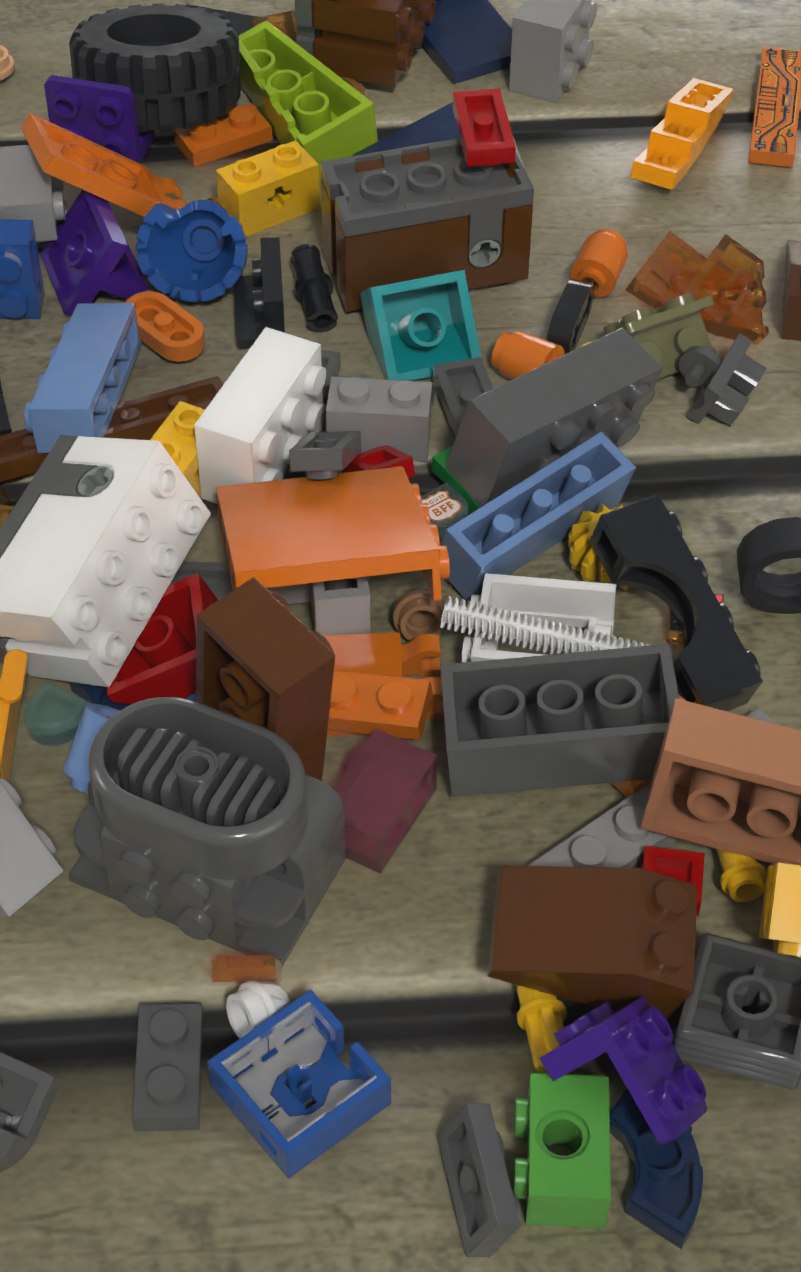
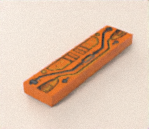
M763 47L748 163L787 168L793 167L801 99V51Z

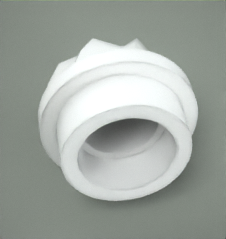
M250 980L242 983L238 992L231 994L227 998L226 1009L231 1027L240 1039L291 1003L287 993L280 986L271 981Z

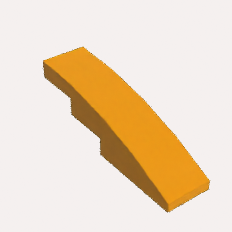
M693 78L668 101L665 118L651 130L648 148L633 161L630 178L673 190L703 151L733 97L734 89Z

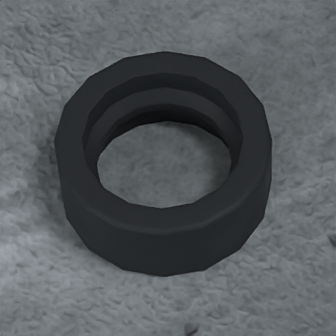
M779 518L758 525L743 537L736 550L740 592L750 605L764 612L775 614L801 613V572L779 575L763 571L765 567L783 559L801 558V518Z

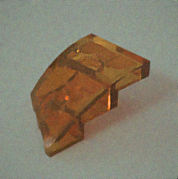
M669 231L626 288V291L654 309L664 306L665 302L691 292L695 300L712 295L715 305L700 312L708 333L733 340L741 333L752 340L751 343L758 344L769 333L768 327L763 325L762 309L767 303L766 291L762 285V280L765 278L764 261L727 234L723 236L709 257L706 258Z

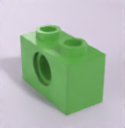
M530 1073L528 1098H515L514 1138H527L526 1158L514 1159L513 1192L517 1199H526V1225L606 1228L611 1201L609 1076L566 1074L552 1081L549 1074ZM552 1144H565L571 1147L575 1153L560 1156L552 1153L546 1147Z

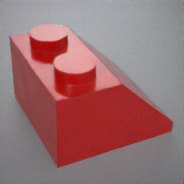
M199 573L168 586L110 687H107V696L112 702L132 705L151 698L179 697L186 699L191 694H196L197 614L218 601Z

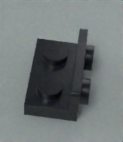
M279 237L260 238L261 258H252L253 275L241 276L234 285L236 337L239 347H251L265 327L285 333Z

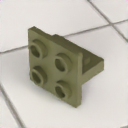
M692 292L665 302L664 306L651 310L650 307H646L623 316L622 320L603 327L607 335L623 327L663 368L658 378L659 380L680 372L679 360L684 351L689 347L712 346L700 314L701 311L715 305L712 295L695 300Z

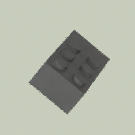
M622 327L470 399L445 468L458 480L481 508L601 431L614 445L623 446L639 431L640 424L638 422L645 407L655 396L654 387L663 368Z
M670 644L440 665L446 748L452 797L652 779L675 698L679 699Z

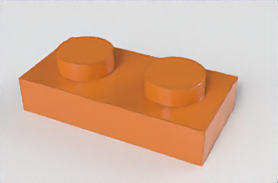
M253 103L237 106L231 109L224 117L218 116L216 121L208 124L200 123L196 127L184 129L183 127L173 129L176 146L193 167L273 141L272 126Z
M334 670L328 730L421 740L433 696L431 682L424 679Z

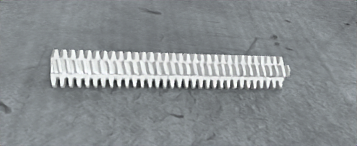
M449 595L445 601L440 628H444L447 623V630H451L454 624L455 632L461 626V633H464L468 627V635H471L475 629L476 637L482 631L481 638H485L487 633H489L488 640H491L495 634V641L498 642L502 636V643H505L509 637V645H512L516 639L517 647L523 641L522 648H526L528 642H530V650L537 644L536 651L539 652L541 647L544 646L543 653H546L550 647V655H553L555 649H557V654H561L562 651L564 653L644 646L642 642L637 645L635 640L631 644L627 638L624 642L622 637H619L617 641L614 635H612L611 640L608 634H605L603 638L601 632L596 637V632L593 630L589 636L588 629H585L582 634L581 627H578L576 631L575 627L571 625L569 630L567 624H564L562 628L560 622H557L555 627V623L552 620L548 626L547 619H544L541 624L539 617L534 622V617L531 615L527 621L526 614H523L521 618L520 613L516 612L514 617L511 610L507 616L506 609H503L500 614L498 607L493 612V607L490 605L486 611V605L482 604L479 609L478 602H475L472 608V601H468L465 607L464 599L459 604L458 598L455 597L452 603V598Z

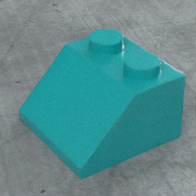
M465 270L371 287L360 292L369 342L385 380L413 381L433 377V365L481 357Z

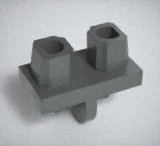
M739 333L726 356H722L721 359L716 355V350L708 345L704 347L693 346L684 351L679 360V370L683 377H685V383L690 387L704 386L686 417L699 424L705 415L710 413L728 426L733 424L744 409L749 398L727 385V383L749 396L767 369L745 354L752 340Z

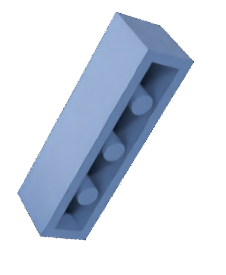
M134 303L77 304L69 323L63 325L62 338L57 348L52 349L50 363L46 372L39 376L37 391L32 401L27 402L25 407V426L27 431L34 435L37 453H49L60 435L77 436V438L78 436L104 438L142 346Z
M602 431L447 528L441 545H446L450 563V577L448 580L467 601H470L472 594L479 595L482 593L485 573L510 575L568 537L569 532L572 531L573 524L578 523L582 511L595 513L600 503L609 509L620 503L636 467Z

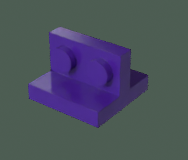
M82 189L65 215V220H62L57 228L58 240L49 241L40 255L64 313L71 316L77 304L91 303L99 290L112 298L123 297L129 299L131 296L149 289L109 202Z

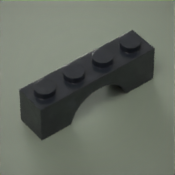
M659 494L602 514L589 541L612 583L616 584V586H631L653 593L672 609L680 623L683 634V649L673 663L678 694L686 701L723 711H730L747 704L763 682L760 677L759 663L755 655L750 650L744 648L734 630L733 617L728 607L724 603L718 602L708 584V575L703 562L697 556L692 555L682 537V528L677 516L672 511L667 510Z

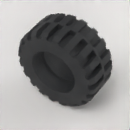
M152 4L151 6L131 5L128 8H114L107 10L104 14L97 13L90 16L88 21L83 20L78 24L70 37L72 78L129 87L134 92L138 132H148V130L165 132L182 127L189 129L196 127L200 123L208 124L214 122L218 116L224 117L227 115L241 96L239 35L232 23L217 12L209 13L208 9L189 8L188 5L176 4L175 6L165 4Z

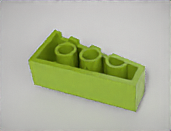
M267 20L239 35L241 86L258 111L272 126V132L279 143L287 144L296 140L319 164V180H321V161L351 157L353 154L378 142L374 103Z

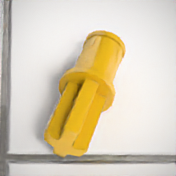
M515 984L520 1003V1009L517 1012V1023L527 1033L535 1069L538 1072L548 1074L540 1057L559 1046L553 1034L564 1028L563 1021L567 1015L566 1007L562 1001L557 1000V996Z

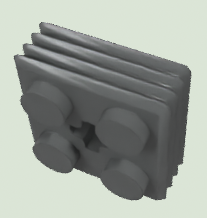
M709 933L703 934L695 960L694 992L685 999L674 1042V1048L680 1058L788 1089H796L801 1078V958L780 954L777 951ZM743 1006L755 1009V1014L744 1012Z

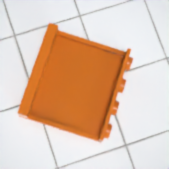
M403 466L338 473L337 477L330 479L300 477L216 487L220 535L232 590H235L253 577L265 588L421 570L433 601L442 600L441 579H449L450 577L446 545L440 546L437 525L430 524L429 509L427 503H421L418 483H410Z

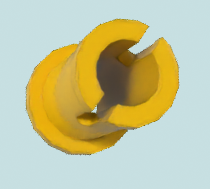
M716 849L723 870L720 878L722 890L737 902H749L759 898L765 891L766 868L759 864L757 859Z

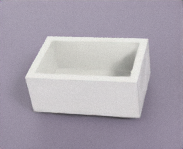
M268 327L264 328L194 425L201 499L217 504L216 487L282 480L290 468L289 450L310 432L321 431L326 421L327 406L323 404L322 389L326 380V368L322 367L321 344Z

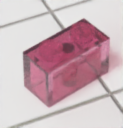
M377 728L363 747L356 746L352 750L346 761L342 778L335 788H332L341 797L345 807L347 859L375 872L382 873L437 790L438 755Z

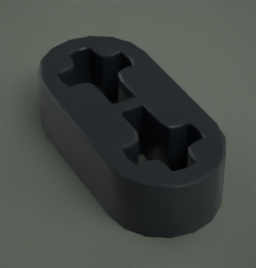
M569 279L552 316L547 341L561 345L564 348L565 354L576 349L587 323L594 298L595 286L592 283Z

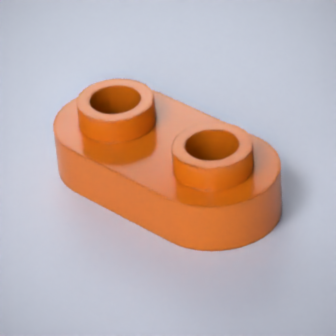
M154 291L140 292L131 296L125 302L135 304L141 341L163 358L175 362H186L196 358L203 352L205 339L202 323L164 294Z

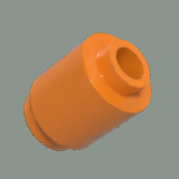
M601 229L589 235L585 239L570 270V279L594 284V298L609 295L614 290L628 259L627 245L624 238L619 233L609 229Z
M519 330L511 333L506 331L498 338L494 346L492 366L500 370V374L503 377L512 380L565 355V351L561 345Z

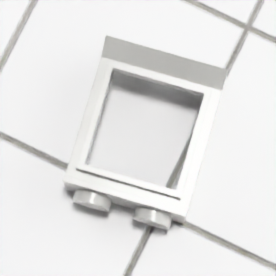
M485 573L481 595L472 594L471 596L472 608L475 602H478L479 609L482 604H485L486 611L489 605L493 607V612L498 607L500 614L503 609H506L507 616L511 610L514 617L516 612L520 613L521 618L523 614H526L527 621L531 615L534 617V622L539 617L541 624L544 619H547L548 625L552 620L555 625H557V622H560L562 626L567 624L569 627L573 625L574 627L588 628L589 636L593 630L596 632V637L601 632L603 638L605 634H608L610 640L614 632L616 584ZM480 631L477 637L475 633L474 636L464 637L461 663L542 656L546 654L498 650L499 641H495L496 635L494 634L493 638L488 640L489 633H487L485 638H481L482 631Z

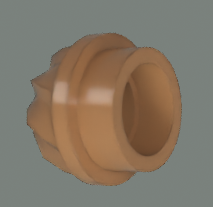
M427 588L423 590L410 589L394 606V625L398 632L409 641L422 634L440 635L443 630L440 626L445 602L443 599L433 601L431 593Z

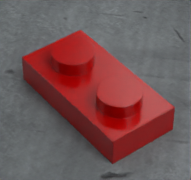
M500 88L453 92V112L467 167H489L496 164L515 163L516 146Z

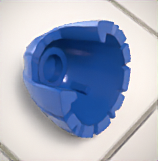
M195 200L177 210L166 204L158 203L143 219L144 224L140 225L136 237L138 240L136 243L138 265L142 273L148 275L147 280L162 293L170 294L172 298L178 297L183 301L197 302L200 299L204 302L224 294L226 289H231L243 274L248 257L247 237L237 216H230L228 211L219 204L210 200Z

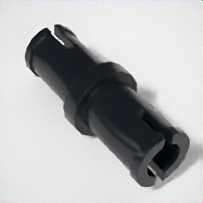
M302 244L291 252L293 257H290L297 278L295 283L296 296L304 304L309 328L314 332H327L336 326L338 315L331 298L333 292L332 280L324 272L318 247L312 244Z

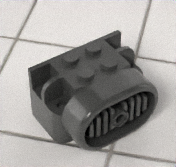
M179 697L151 698L120 710L102 726L91 746L89 754L91 780L88 783L90 804L74 829L75 846L81 857L68 874L69 880L124 903L132 912L141 917L153 918L155 916L178 926L186 935L202 941L210 939L282 969L346 859L345 807L343 800L329 785L306 775L303 763L294 748L280 735L267 728L205 704Z

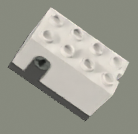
M60 435L0 528V661L2 664L4 663L6 652L19 649L27 655L26 676L110 687L211 515V512L160 441L78 436L77 438V436Z

